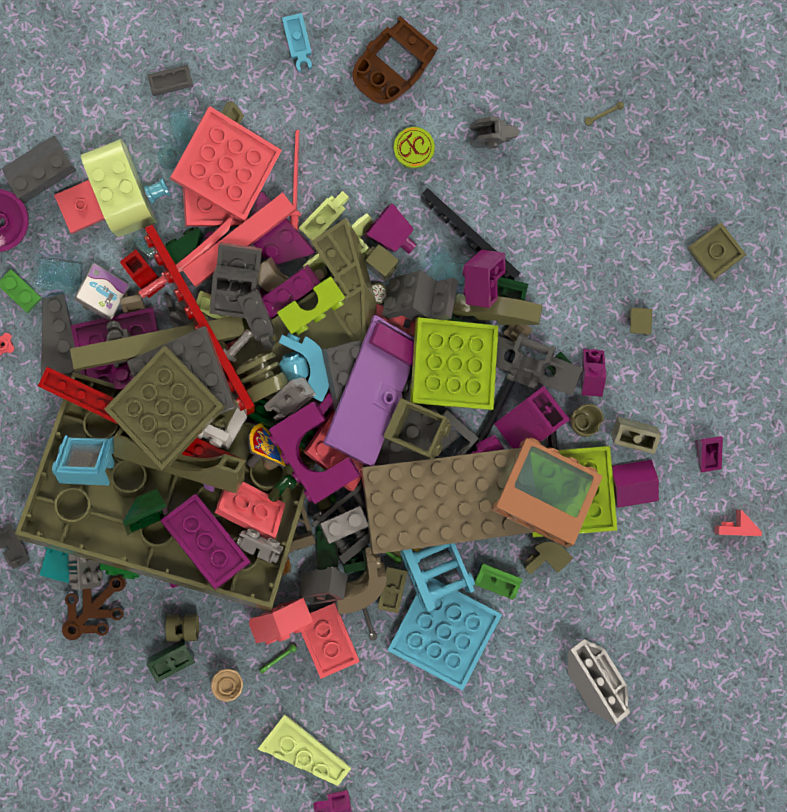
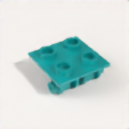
M45 547L46 554L40 576L69 583V574H77V572H69V570L77 569V566H69V563H77V561H69L67 553Z

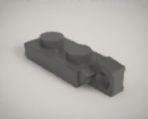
M257 289L238 296L237 300L253 337H255L257 342L261 341L265 351L274 348L275 344L271 337L275 335L274 325L259 290Z

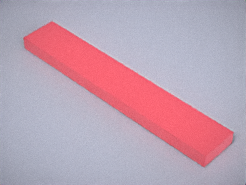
M281 193L185 267L183 272L193 285L198 287L214 273L220 242L251 246L296 211L295 207L284 193Z

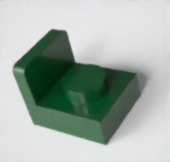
M366 547L362 549L364 560L360 561L359 557L349 559L347 564H343L345 574L366 570Z

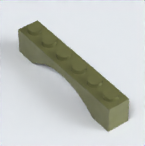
M120 427L114 436V457L162 471ZM181 454L163 472L237 493L244 481L246 460L226 454L213 458H194Z

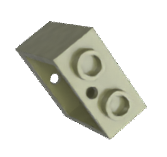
M400 398L383 437L411 451L434 459L442 450L443 445L441 442L444 436L447 437L451 430V420ZM410 410L441 422L429 451L398 438Z

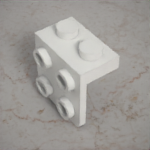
M237 408L226 431L209 424L197 438H203L218 448L222 447L229 450L247 416L243 410L240 411Z

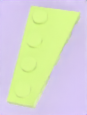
M287 715L281 718L258 748L262 752H267L275 758L291 763L295 767L304 769L337 786L351 770L348 764Z

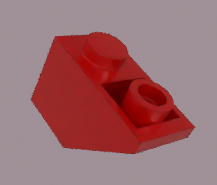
M136 249L119 262L141 290L159 278ZM163 284V286H161L160 288H157V290L152 292L150 295H147V297L151 298L158 291L164 288L165 284Z

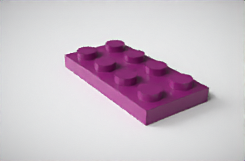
M197 494L160 520L214 590H217L250 564L249 559Z

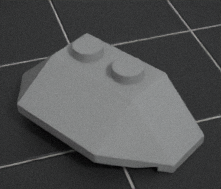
M586 639L568 650V675L589 709L613 725L618 724L630 714L628 690L625 681L606 650L590 643Z

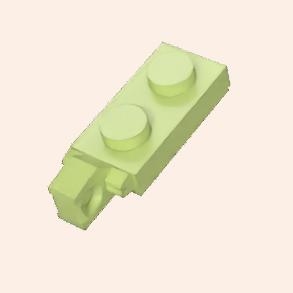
M342 191L336 198L333 196L329 199L327 198L299 227V230L311 241L326 232L343 214L345 210L343 205L349 200V196Z

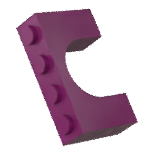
M316 402L308 404L269 429L271 433L269 437L275 446L279 445L283 452L280 454L287 465L290 464L294 470L292 472L293 477L298 483L301 482L306 489L303 491L306 498L310 502L313 501L314 504L361 476L350 457L327 471L321 472L308 468L302 462L299 454V445L306 433L327 421Z

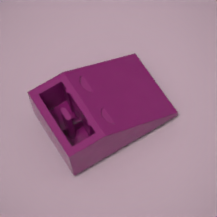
M543 386L495 422L494 425L514 449L522 448L520 443L526 438H533L541 442L568 422L570 418L547 388Z

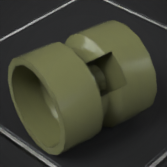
M198 613L185 614L184 617H181L180 614H167L165 628L167 642L180 641L182 638L185 641H198Z

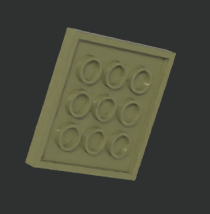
M164 345L110 402L105 410L162 471H166L224 410L225 406Z

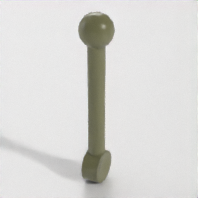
M620 101L616 106L592 118L587 117L584 123L590 126L593 121L617 109H623L624 103Z

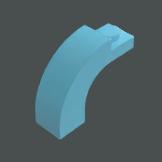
M293 334L282 335L279 343L301 353L307 359L310 365L308 384L316 393L313 398L322 402L328 391L329 382L321 347L307 336H305L303 343H300V338Z

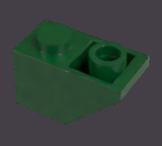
M194 227L189 228L183 233L184 236L178 240L176 238L165 244L175 265L200 246L203 233L198 227L195 229Z

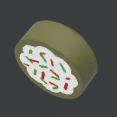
M374 283L372 288L376 304H383L386 299L387 288L381 283Z

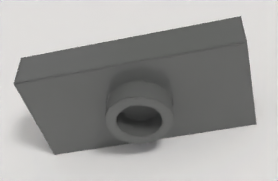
M188 65L147 74L153 96L194 87Z

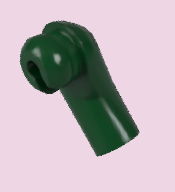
M291 475L284 476L272 488L268 498L272 502H276L287 487L294 489L297 481Z

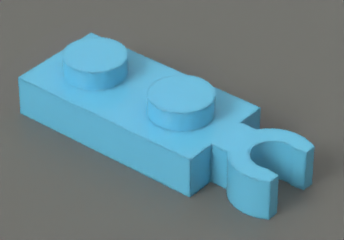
M302 13L282 17L292 60L298 58L296 62L297 71L301 72L300 66L303 63H306L309 70H312L311 60L306 57L312 55Z

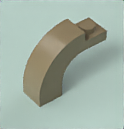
M272 257L260 263L258 284L265 291H271L290 278L279 270ZM323 266L315 270L314 274L321 283L328 272ZM314 289L310 290L308 293H306L300 298L308 296L314 291Z
M371 547L365 548L367 562L365 573L359 579L346 583L344 600L337 601L339 614L352 613L364 609L376 601L385 588L386 571L384 562H380L379 555L372 554Z

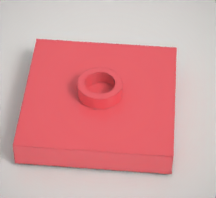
M89 180L54 195L71 234L105 220Z

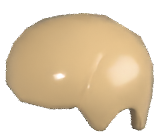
M228 668L219 670L211 680L212 693L218 700L223 702L235 700L242 692L243 680L235 670Z

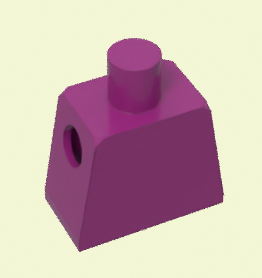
M388 204L364 233V236L391 252H396L401 247L409 254L417 245L408 237L413 232V227L394 204Z

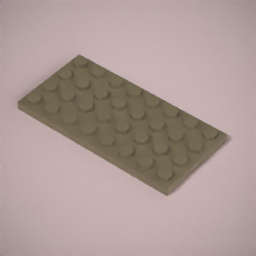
M521 448L361 468L372 554L533 533L534 531L491 510L502 494ZM529 450L514 486L516 489L536 498Z

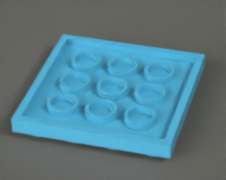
M434 578L428 579L426 583L428 590H432V592L447 586ZM454 591L436 599L434 603L436 608L431 611H424L416 594L387 651L463 691L502 614L459 591Z

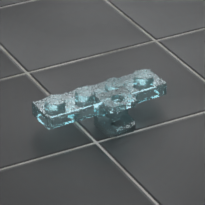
M190 110L169 113L168 117L175 142L165 143L160 146L158 158L161 168H175L192 138L195 129Z

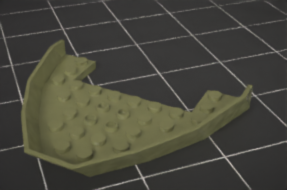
M345 218L311 241L333 274L334 282L346 299L343 300L344 305L335 311L332 308L326 311L325 318L317 323L313 320L307 324L308 329L300 335H297L296 332L293 334L300 338V343H303L305 336L316 342L321 349L356 340H362L363 343L373 315L377 316L376 299L359 238L347 218ZM314 291L297 302V304L303 310H312L318 304V296ZM203 314L205 319L207 321H210L206 314ZM279 315L271 320L275 335L271 336L275 344L274 348L265 351L261 341L257 342L255 337L252 336L234 356L237 360L235 362L230 361L234 370H237L242 363L260 354L274 352L276 357L267 361L271 365L275 362L280 363L284 355L297 352L279 343L282 335L287 336L290 333ZM224 341L219 342L222 349L227 351L230 349ZM279 365L272 370L274 374L281 372ZM244 373L238 375L240 380L246 377ZM310 374L308 377L305 378L307 382L309 380ZM249 382L243 384L245 390L251 386ZM330 387L328 388V391H327L325 397H326V396L328 395V393L330 392ZM278 390V391H276V392H274V393H272V394H270V395H268V396H266V397H264V398H262V399L268 402V401L271 400L280 390ZM312 398L302 408L312 402H316L319 406L321 401ZM329 409L324 413L325 417L330 413Z

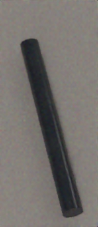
M507 379L494 404V409L491 410L478 436L479 439L472 447L473 450L477 451L476 444L488 437L515 381Z

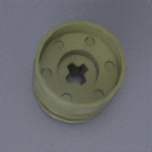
M274 352L260 354L242 363L235 370L237 375L245 374L246 377L240 380L242 384L250 383L251 386L246 391L253 403L282 389L289 383L284 372L274 374L272 371L279 365V362L271 365L267 362L276 357Z

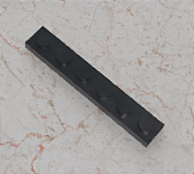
M427 188L422 193L421 198L423 199L422 203L429 210L434 209L438 213L437 217L444 224L449 223L454 227L453 232L460 238L464 236L469 241L468 245L475 252L481 250L496 251L431 190ZM505 259V273L502 277L515 280L520 272Z

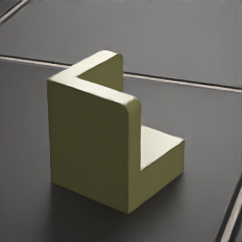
M630 308L628 310L630 333L644 334V336L651 335L653 309Z

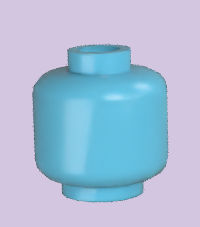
M291 352L282 357L283 359L280 361L279 367L281 372L285 373L289 382L309 376L310 370L307 359L299 354V352Z

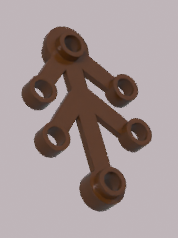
M120 574L112 576L108 582L109 586L93 603L92 588L82 589L83 613L78 618L76 604L79 602V597L76 593L68 594L65 597V603L68 605V620L62 626L63 636L68 640H76L86 633H97L100 636L106 635L109 632V625L105 622H101L98 625L83 624L89 618H112L114 620L123 618L124 610L121 607L113 609L99 608L114 592L122 591L126 587V578H122ZM114 580L120 581L119 587L113 585ZM69 596L75 597V603L69 602ZM115 610H119L121 612L120 617L114 616ZM100 625H104L106 627V631L104 633L99 631ZM70 626H74L76 628L75 633L69 632Z

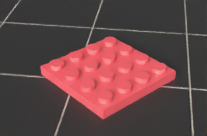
M209 106L169 179L244 222L282 150Z

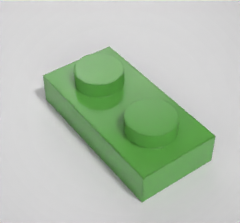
M12 269L0 280V288L26 313H29L43 299Z

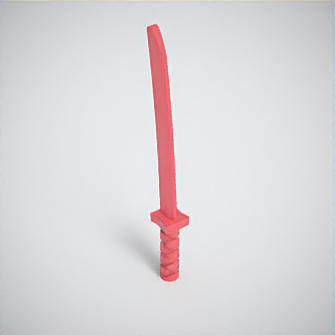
M299 130L295 132L293 206L296 211L290 215V223L297 230L298 217H301V212L297 211Z
M229 218L200 246L176 264L178 271L182 272L185 267L205 253L229 231L232 218ZM162 273L161 277L139 291L143 299L167 283L164 274Z

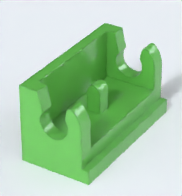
M481 563L474 582L476 586L513 600L523 579Z

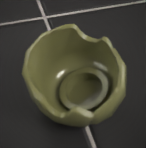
M584 404L578 406L570 417V426L573 432L584 437L597 433L601 423L604 421L603 413L596 405Z

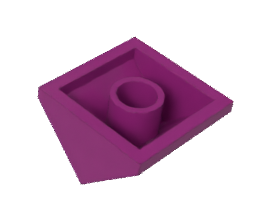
M652 459L612 466L617 508L659 501V479Z

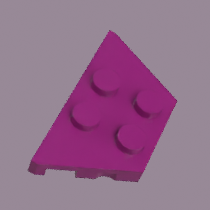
M264 192L259 194L251 216L271 202ZM287 218L253 243L255 247L262 248V255L265 259L272 257L276 265L316 253L313 247Z

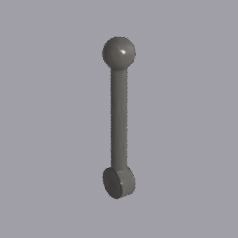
M365 607L363 612L370 632L369 639L373 641L377 639V633L373 630L367 607Z

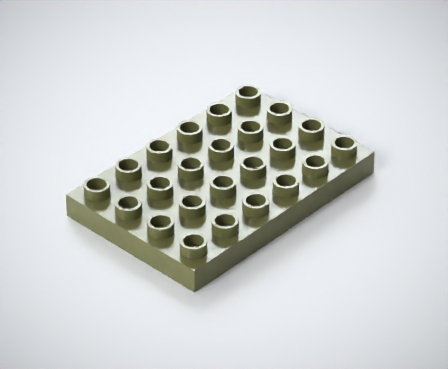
M75 372L72 373L71 378L108 396L115 398L120 393L115 389L113 383ZM63 399L17 526L16 537L22 541L271 612L306 497L303 492L306 490L303 484L297 482L294 489L287 487L278 499L285 503V508L275 540L280 542V546L284 547L281 553L278 554L280 556L277 563H269L258 558L257 556L260 551L258 548H256L253 555L241 550L249 559L250 564L217 590H214L166 530L161 521L127 535L123 520L136 497L155 489L159 491L167 507L168 514L197 494L233 541L237 543L239 537L244 538L240 536V533L245 528L215 513L222 489L215 487L214 492L205 489L202 483L114 457V454H111L115 463L114 468H106L105 470L110 481L109 486L59 483L52 472V465L57 459L59 446L63 443L65 435L70 438L110 439L112 436H115L121 427L110 420ZM244 422L229 450L222 447L220 449L246 460L243 482L269 494L272 488L284 476L291 475L294 478L292 475L294 470L290 464L287 465L286 463L285 468L277 466L273 470H267L262 464V459L254 467H250L247 461L254 454L250 453L248 437L250 431L256 425ZM301 450L300 458L308 468L314 470L316 462ZM73 452L69 466L95 467L99 453Z

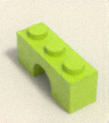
M331 276L313 288L318 296V304L314 309L309 311L303 310L296 301H293L277 312L291 334L296 332L297 335H300L308 329L307 324L313 320L317 323L325 318L326 311L331 308L335 311L344 305L343 300L346 298Z

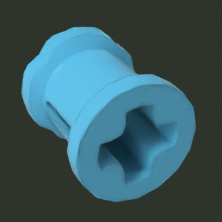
M163 178L149 187L147 185L144 186L151 203H155L156 199L164 195H171Z

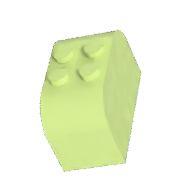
M121 139L81 154L85 171L112 233L119 238L156 223L127 146Z

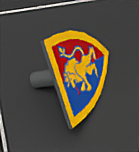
M261 423L254 426L249 433L250 453L254 455L247 461V464L250 467H254L263 458L285 468V462L280 455L282 453L280 447L272 443L269 437L271 435L270 432Z

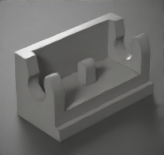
M304 377L294 379L269 400L264 407L267 411L274 410L277 413L274 417L275 420L286 419L300 410L316 393Z

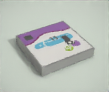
M93 263L73 299L110 321L120 305V298L124 297L129 284Z

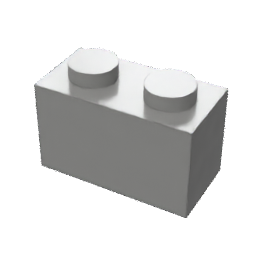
M359 506L320 523L319 526L327 544L368 527V523Z

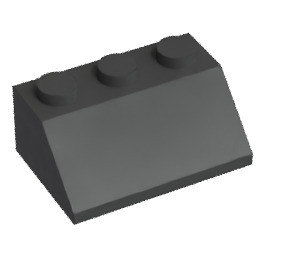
M55 135L1 168L11 189L23 203H26L77 171Z

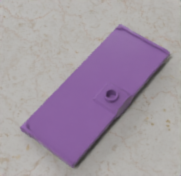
M376 315L372 317L323 442L326 446L334 448L368 467L374 466L384 441L383 436L399 400L402 398V391L411 370L409 365L370 344V338L376 324L381 323L414 342V337Z

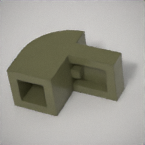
M544 541L533 546L538 554H531L524 561L526 565L523 568L531 575L546 561L558 573L574 558L561 545Z

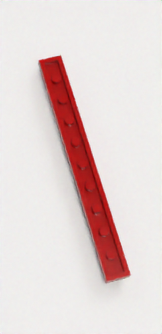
M153 224L145 227L146 236L143 237L148 248L152 247L156 253L153 256L158 266L162 265L165 269L163 274L168 284L172 283L175 290L173 292L177 300L184 303L185 308L183 310L189 320L193 319L195 326H193L194 330L204 326L207 327L230 390L235 394L237 398L235 400L239 403L238 409L240 411L244 410L246 416L253 413L255 406Z
M46 367L38 387L118 424L105 410L114 399L113 397ZM196 438L182 453V455L194 458H213L224 454L239 458L199 438Z

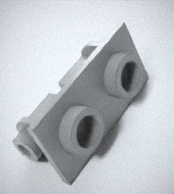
M244 529L240 533V536L244 538L239 537L236 544L240 546L241 550L253 555L256 548L260 549L258 558L269 563H277L280 556L278 554L284 548L280 546V542L272 538L265 539L260 536L259 532L253 529Z

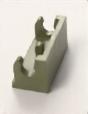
M390 566L386 568V585L380 595L377 609L399 613L408 573L407 570Z

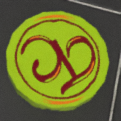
M406 128L395 139L394 154L398 162L406 168H423L434 156V140L430 133L423 128Z

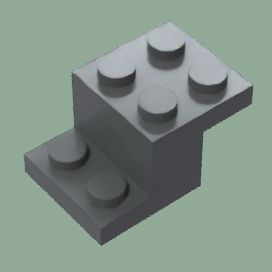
M219 243L217 265L213 273L210 314L245 318L237 297L258 289L262 248Z
M421 270L391 278L388 284L382 316L391 319L403 315L414 323L418 317L438 320L451 319L458 281L453 277L435 281Z

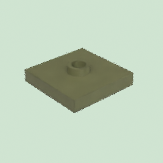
M721 222L687 247V250L712 281L747 255Z

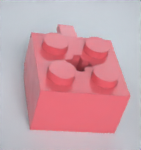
M304 598L281 603L273 608L271 612L267 611L259 616L250 618L249 626L255 642H265L267 645L277 640L279 642L290 638V634L293 632L296 634L306 630L305 626L313 621Z

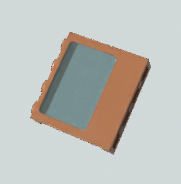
M526 438L520 443V447H522L499 500L494 503L491 510L567 548L575 544L603 476L598 474V471L592 467H584L578 464L579 462L574 458H566L560 455V452L554 448L542 446L536 439Z

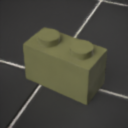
M380 244L376 248L372 247L365 255L367 257L365 259L366 267L385 283L399 267V260Z
M617 416L611 437L614 444L655 454L661 433L656 426Z

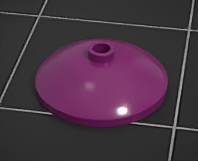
M0 189V220H5V224L0 226V252H5L15 248L24 239L29 226V216L21 199H18L15 194Z

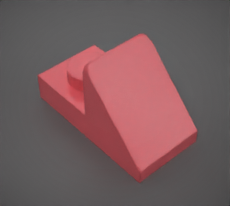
M736 510V526H734V522H721V526H715V534L762 536V531L742 510Z

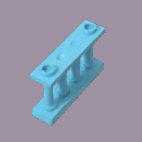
M455 543L430 546L417 552L415 550L412 551V549L399 551L424 611L435 609L434 603L436 599L463 587L466 592L471 593L475 591L473 585H475L474 579L470 573L467 574ZM448 548L453 560L428 571H420L417 563L421 559ZM453 568L457 569L460 580L433 592L428 590L426 585L428 579Z

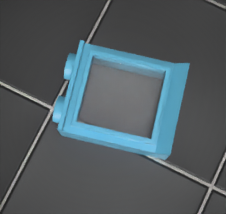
M65 435L63 443L59 446L57 459L52 465V472L55 474L58 482L63 484L109 486L110 481L105 470L106 468H114L115 463L111 455L114 454V436L110 439L70 438Z

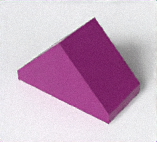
M718 436L695 440L701 473L722 469L723 437Z

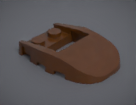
M401 16L397 18L398 22L393 27L384 29L374 41H371L366 46L367 49L362 57H359L352 72L353 81L358 90L371 101L378 104L387 105L394 103L421 78L438 50V47ZM390 38L421 63L407 81L376 56Z

